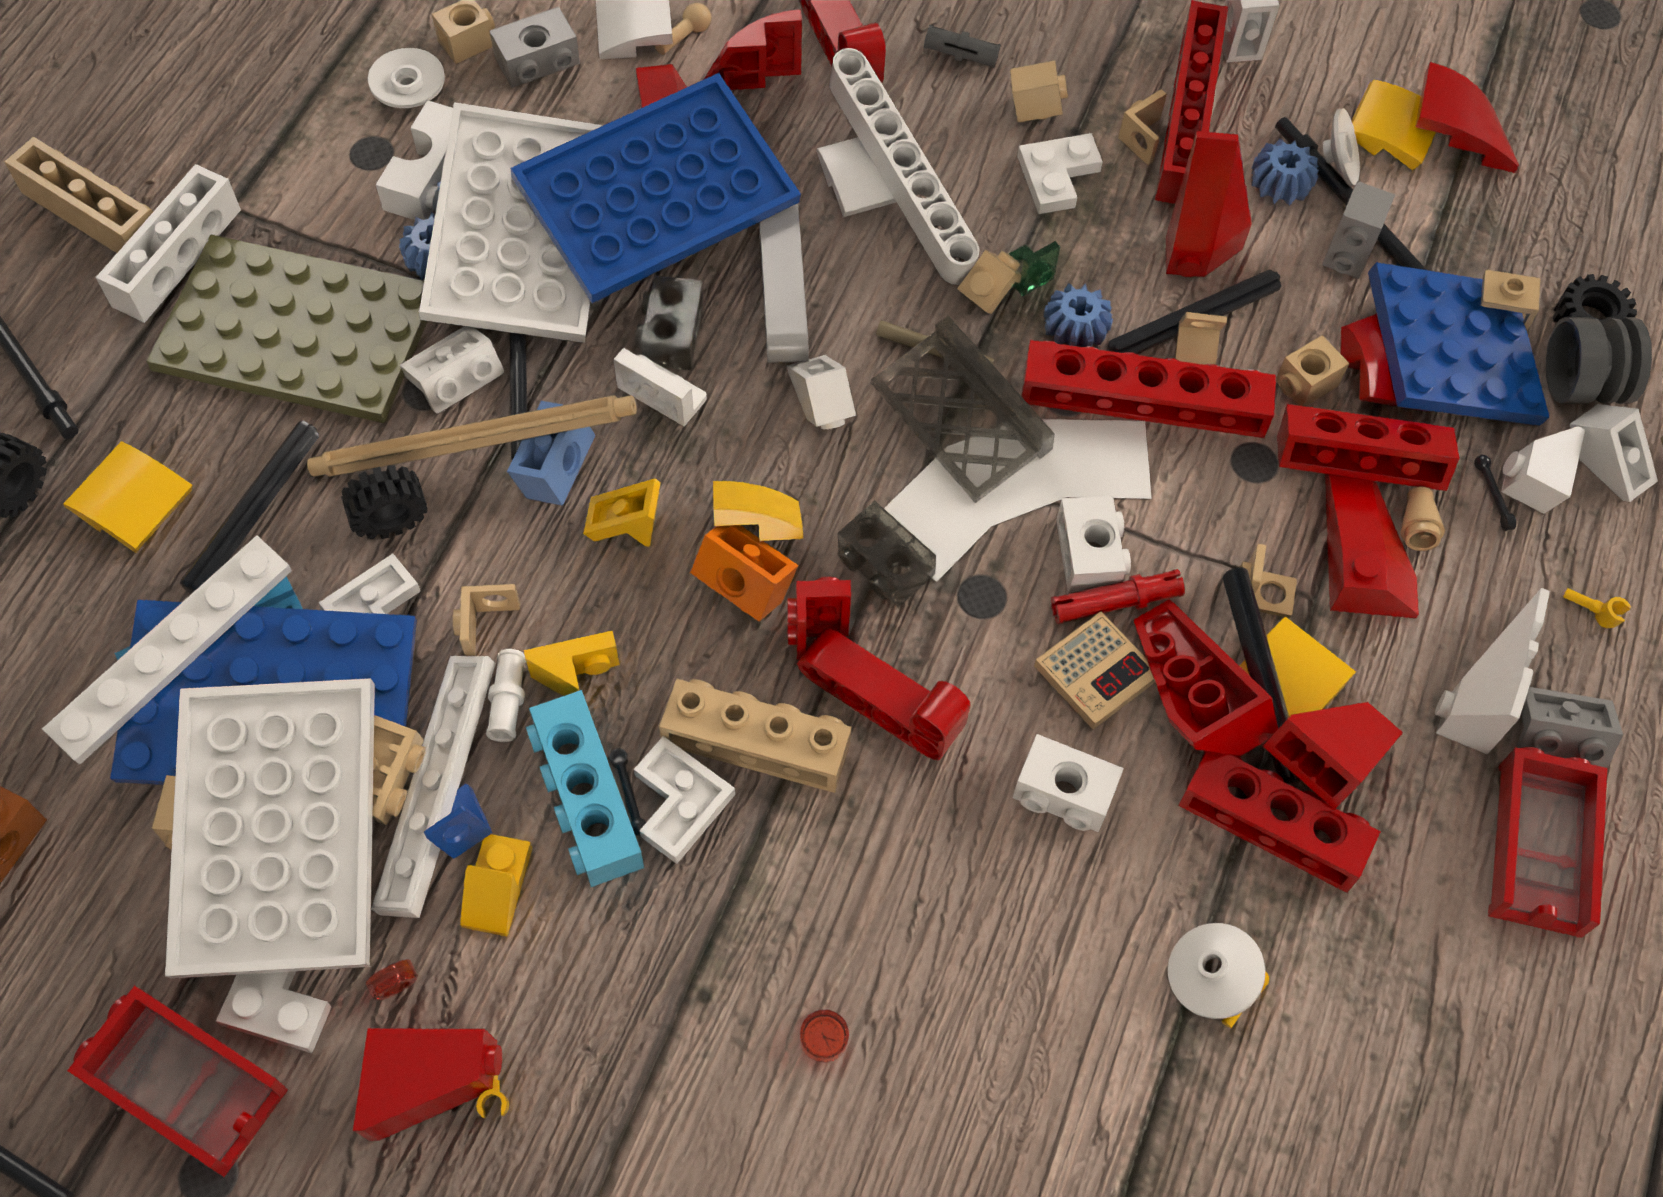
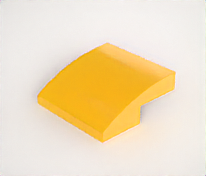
M1372 80L1351 120L1357 144L1373 156L1382 149H1385L1413 171L1423 163L1436 134L1434 131L1415 127L1421 96L1397 85Z
M121 441L63 504L64 507L97 531L101 532L103 529L134 553H137L192 491L193 485L152 457Z
M713 481L714 526L758 524L759 541L803 539L799 501L760 485L734 481Z
M1284 617L1267 634L1289 717L1292 714L1324 709L1356 673L1354 669L1287 617ZM1244 660L1240 667L1249 675L1246 661Z

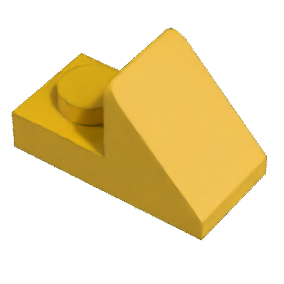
M654 478L591 497L583 534L595 542L627 533L644 546L650 547L661 482Z
M613 630L524 650L530 677L562 696L580 691L576 675L584 673L598 675L608 671L611 667L620 665Z
M493 834L483 839L476 865H467L465 870L460 919L461 928L508 937L533 849L531 842Z

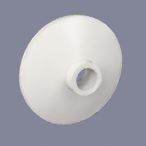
M401 48L382 55L371 66L368 74L369 88L374 97L381 103L395 108H412L425 104L427 100L430 101L438 95L445 81L441 62L433 54L417 48Z
M1342 108L1335 112L1331 128V139L1323 142V151L1326 162H1335L1341 177L1349 186H1354L1359 181L1360 175L1358 145L1351 118L1348 112Z
M1210 923L1188 931L1179 939L1169 958L1168 979L1176 998L1189 1011L1205 1018L1224 1019L1242 1013L1258 998L1265 981V963L1259 947L1247 933L1232 925ZM1214 958L1221 960L1222 965L1219 971L1215 973L1205 971L1207 961Z

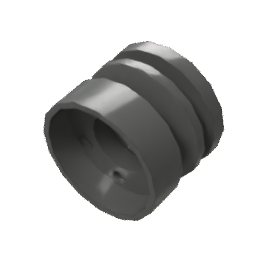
M1564 317L1560 319L1553 328L1547 345L1545 362L1549 392L1553 399L1561 404H1588L1595 401V399L1602 404L1613 402L1631 404L1638 401L1647 386L1652 364V343L1648 329L1643 321L1635 317H1624L1622 319L1607 317L1602 321L1593 317Z

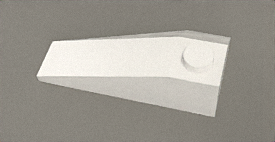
M1541 588L1467 672L1452 692L1447 690L1443 692L1435 710V715L1441 717L1436 734L1488 754L1518 721L1533 675V670L1528 667L1531 660L1537 654L1539 643L1534 640L1544 622L1550 591Z

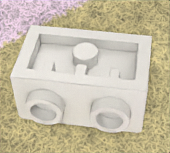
M468 326L462 327L400 364L405 377L424 393L431 409L436 413L442 412L504 373L503 366L491 340L474 327Z
M623 348L614 358L617 388L684 427L707 400L705 391L656 364L644 355H635Z

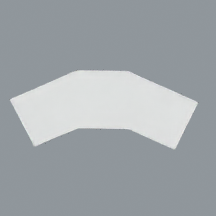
M1020 419L947 446L865 527L937 582L991 526L1062 500V498L1113 495V498L1152 499L1145 421Z

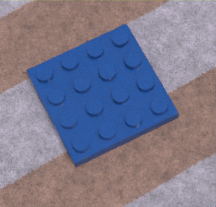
M1378 262L1368 271V276L1398 407L1537 426L1543 424L1550 417L1527 329L1523 323V314L1481 306L1483 279Z

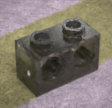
M654 275L651 291H645L643 295L642 314L646 315L645 323L638 324L636 329L635 347L642 349V355L664 368L692 371L704 307L702 281Z
M875 500L837 533L838 556L842 563L853 572L859 570L868 579L871 589L884 600L889 598L898 607L935 575L936 555ZM864 539H873L878 542L870 547L859 544ZM895 566H902L909 571L905 574L897 575L889 570Z

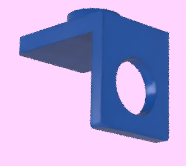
M464 784L457 790L451 813L424 831L429 841L453 859L493 833L473 789L468 784Z

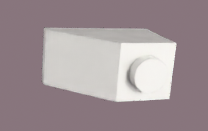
M826 355L809 359V361L787 365L788 374L805 416L816 427L821 426V429L837 428L845 424L846 418L856 416L844 366Z
M1597 404L1570 423V428L1579 426L1585 429L1579 456L1580 461L1623 501L1631 502L1658 482L1639 409Z
M1577 426L1535 440L1521 451L1513 452L1503 466L1505 478L1501 492L1543 514L1570 498L1585 429Z

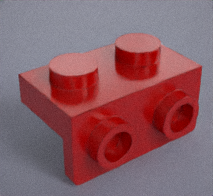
M821 577L815 581H796V598H787L788 645H796L797 660H800L806 652V637H818L825 628H830L844 636H849L851 580Z

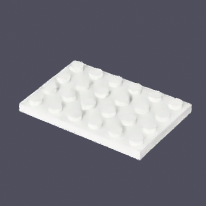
M454 102L419 310L420 320L585 343L590 300L511 177L510 168L603 125Z
M371 678L180 689L166 977L188 978L370 967L375 683Z

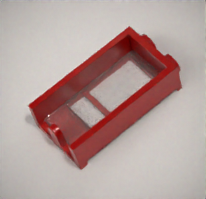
M1515 747L1499 764V771H1501L1492 896L1491 904L1488 907V916L1582 938L1596 928L1601 920L1607 768L1592 765L1583 758H1561L1547 755L1541 749L1534 747Z
M135 985L127 995L121 996L114 1002L108 1012L107 1021L94 1037L88 1038L79 1046L73 1058L74 1062L67 1070L223 1177L227 1175L288 1091L275 1077Z

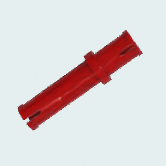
M1178 569L1142 577L1140 574L1132 575L1129 577L1130 580L1061 596L1051 597L1052 613L1055 616L1056 623L1061 624L1074 619L1093 616L1100 611L1107 613L1133 606L1136 609L1147 608V604L1151 602L1184 596V581L1182 577L1177 579L1181 575Z

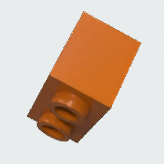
M741 525L716 526L705 534L690 573L760 622L782 603L799 565L766 542L759 541V537Z

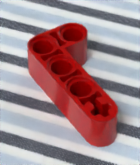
M799 0L801 8L831 67L833 57L837 52L846 48L856 49L866 57L878 79L883 83L886 45L883 32L878 23L862 25L850 0Z
M823 629L797 663L801 673L811 682L930 759L940 760L967 724L971 705L968 697L959 688L949 682L938 681L932 690L929 691L833 629Z

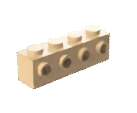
M32 137L4 161L22 194L116 253L153 213L147 205L131 198L118 187L107 183L94 175L89 169L78 165L60 151L54 150L35 137Z
M676 679L659 726L661 738L663 736L686 752L833 793L836 792L850 747L852 728L833 716L822 715L819 718L801 713L799 709L789 704H767L758 701L751 694L741 691H735L731 694L716 690L711 684L697 679L690 680L689 682Z

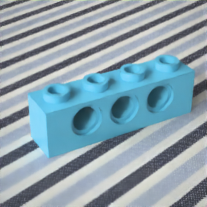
M582 690L530 707L529 710L534 724L526 726V730L534 753L543 750L548 764L539 767L548 793L557 790L562 804L555 806L554 811L562 834L569 831L573 834L576 846L568 848L576 874L579 875L586 872L590 886L593 887L643 869L644 863L640 847ZM572 743L578 745V748L571 754L563 755L557 753V750L564 744ZM589 783L593 785V788L584 795L571 793V790L577 784ZM595 823H602L608 826L606 832L600 836L592 837L585 834L587 828Z

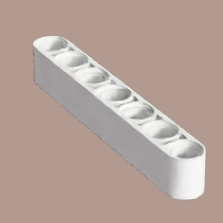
M846 48L840 50L833 57L830 78L832 94L940 276L950 284L960 285L977 262L979 256L977 241L866 57L856 49ZM897 164H904L908 167H902ZM916 195H923L927 198H919ZM936 225H937V226H942V227H944L946 230H939V229L935 228L934 226H936ZM952 257H960L964 259L965 262H958L954 260Z

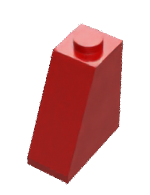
M1369 702L1292 714L1263 747L1335 810L1362 783L1403 732Z
M367 1028L353 1131L368 1141H380L479 1097L484 1091L493 1088L494 1076H498L501 1072V1046L497 1045L498 1041L486 1029Z

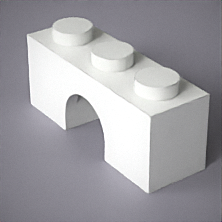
M429 100L425 103L411 126L417 154L424 157L417 160L392 157L376 183L384 211L415 220V216L426 220L431 212L436 210L439 195L437 183L441 181L453 111L452 107Z

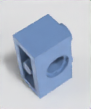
M541 401L537 410L562 406L563 404ZM591 427L524 439L521 441L507 472L527 499L563 506L596 435Z

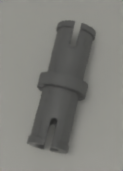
M930 24L923 48L953 55L956 61L962 62L963 59H967L994 68L1001 44L969 37V32L962 31L959 34L934 27V25Z

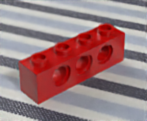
M1292 404L1286 405L1277 435L1279 467L1414 487H1427L1447 491L1460 459L1453 427Z
M1210 751L1205 752L1178 805L1346 893L1360 879L1381 831L1370 826L1369 822L1363 817L1354 813H1344L1338 809L1334 810L1316 793L1301 791L1285 783L1283 778L1273 771L1259 770L1242 761L1241 757L1237 755ZM1228 787L1241 789L1247 799L1236 798L1230 793ZM1270 808H1277L1285 812L1289 821L1277 819L1272 814ZM1314 830L1325 832L1330 837L1331 843L1320 841L1315 836Z

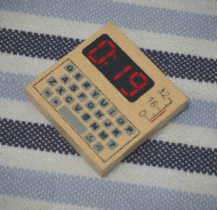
M1102 611L1037 658L1034 667L1093 730L1155 683L1146 657Z

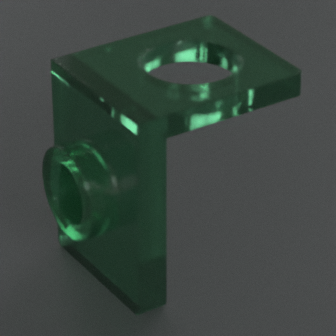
M1056 241L1036 252H1033L1025 244L1009 253L1015 260H1024L1020 283L1015 282L1013 284L1022 297L1054 279L1061 248Z

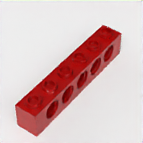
M1191 0L1182 34L1155 195L1156 201L1176 203L1196 131L1209 132L1228 6Z
M1030 340L1020 403L1265 438L1274 418L1276 375L1261 373L1258 370L1225 368L1216 364L1204 365L1183 362L1174 358L1162 359L1140 356L1132 352L1119 353L1098 350L1089 346L1077 347L1057 344L1053 341L1041 342Z

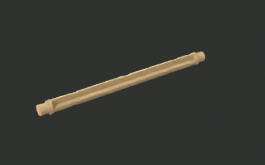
M613 395L327 451L322 456L309 458L307 466L310 475L313 477L321 475L329 477L376 467L617 422L621 420V417L635 415L637 408L632 395L620 398Z

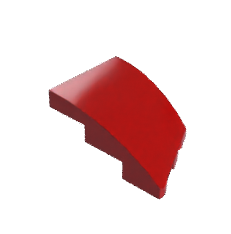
M801 9L774 13L760 18L741 29L727 41L704 79L719 73L730 90L766 88V77L801 75Z
M1430 62L1424 76L1415 127L1450 135L1449 147L1482 154V166L1516 173L1519 163L1494 108L1486 95L1477 85L1457 71Z
M1377 313L1341 327L1340 354L1349 362L1347 368L1360 370L1359 400L1397 406Z

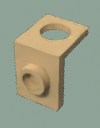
M1162 89L1143 101H1136L1124 112L1118 137L1147 165L1153 163L1159 142V137L1148 127L1161 119L1167 96ZM1141 133L1147 143V149L1139 145L1136 134Z
M1485 270L1482 281L1481 306L1522 313L1523 323L1528 331L1539 311L1540 278Z
M1186 312L1179 321L1175 359L1204 365L1216 364L1220 330L1226 325L1227 317Z
M1258 543L1249 562L1242 561L1240 568L1244 567L1248 570L1259 611L1290 618L1293 613L1297 579L1263 571L1267 545ZM1266 584L1279 586L1284 592V600L1278 604L1265 601L1260 593L1261 587Z
M515 584L461 586L460 609L453 610V630L455 636H460V643L465 656H475L476 612L520 610V601ZM500 595L507 599L503 601H489L484 599V597Z

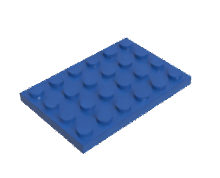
M719 73L510 168L512 179L591 303L799 203L801 193Z
M137 600L130 649L182 602ZM253 606L117 730L110 779L116 783L164 785L166 775L176 776L180 689L371 678L375 683L374 715L406 727L417 624L416 617L411 615Z

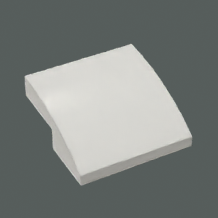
M596 0L600 59L637 57L636 46L673 44L669 0Z
M859 137L817 148L816 152L828 187L833 186L843 217L896 203L895 198ZM897 164L902 167H908L904 164Z

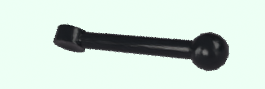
M1479 455L1475 458L1474 465L1484 475L1501 515V527L1504 531L1514 530L1516 528V518L1514 514L1509 513L1490 470L1491 459L1487 455Z
M616 748L610 753L609 759L612 766L618 770L634 834L641 836L640 829L646 824V821L640 818L627 772L628 755L624 749Z

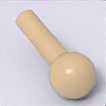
M701 3L688 5L683 12L682 21L672 28L673 44L654 45L655 49L661 55H664L691 32L699 33L707 30L712 19L710 10Z

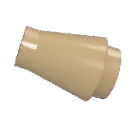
M1415 487L1407 494V505L1400 534L1406 545L1413 550H1431L1440 544L1441 538L1445 534V528L1434 501L1433 491L1427 487Z

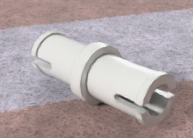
M504 649L498 653L495 683L490 686L488 692V699L492 703L486 735L491 740L498 742L513 741L516 737L518 709L523 704L525 698V691L521 687L526 659L523 652L515 649Z

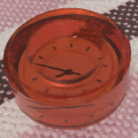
M405 959L376 972L365 984L372 998L379 1001L392 997L410 987L417 980L418 974L411 960Z
M818 1010L808 1015L803 1021L800 1029V1043L805 1054L811 1059L818 1062H831L839 1058L847 1048L849 1029L843 1017L831 1010Z

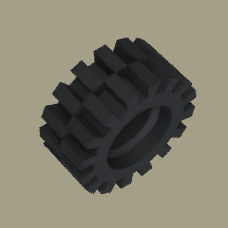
M1587 274L1585 279L1580 276L1567 286L1554 308L1553 322H1558L1564 317H1593L1582 306L1593 307L1603 313L1606 318L1615 317L1622 319L1624 317H1635L1637 309L1633 308L1636 305L1635 298L1627 299L1631 293L1628 288L1622 291L1618 289L1621 284L1619 281L1614 280L1612 284L1607 283L1608 276L1601 275L1596 281L1594 274Z
M0 433V517L2 518L17 516L18 510L23 512L28 508L27 500L34 501L37 495L34 491L36 488H42L44 482L39 479L41 476H45L47 471L46 468L42 467V465L47 463L46 457L42 456L43 452L39 448L5 433Z
M388 465L386 471H381L380 467L372 468L373 474L368 475L364 471L358 474L359 481L351 479L347 483L349 488H343L341 499L352 532H356V535L359 537H363L366 534L367 539H375L377 534H380L381 539L389 538V533L395 532L396 536L403 534V528L406 527L411 530L416 527L414 521L421 522L424 519L423 514L427 513L428 510L416 473L413 470L409 472L407 467L401 466L396 470L395 465Z

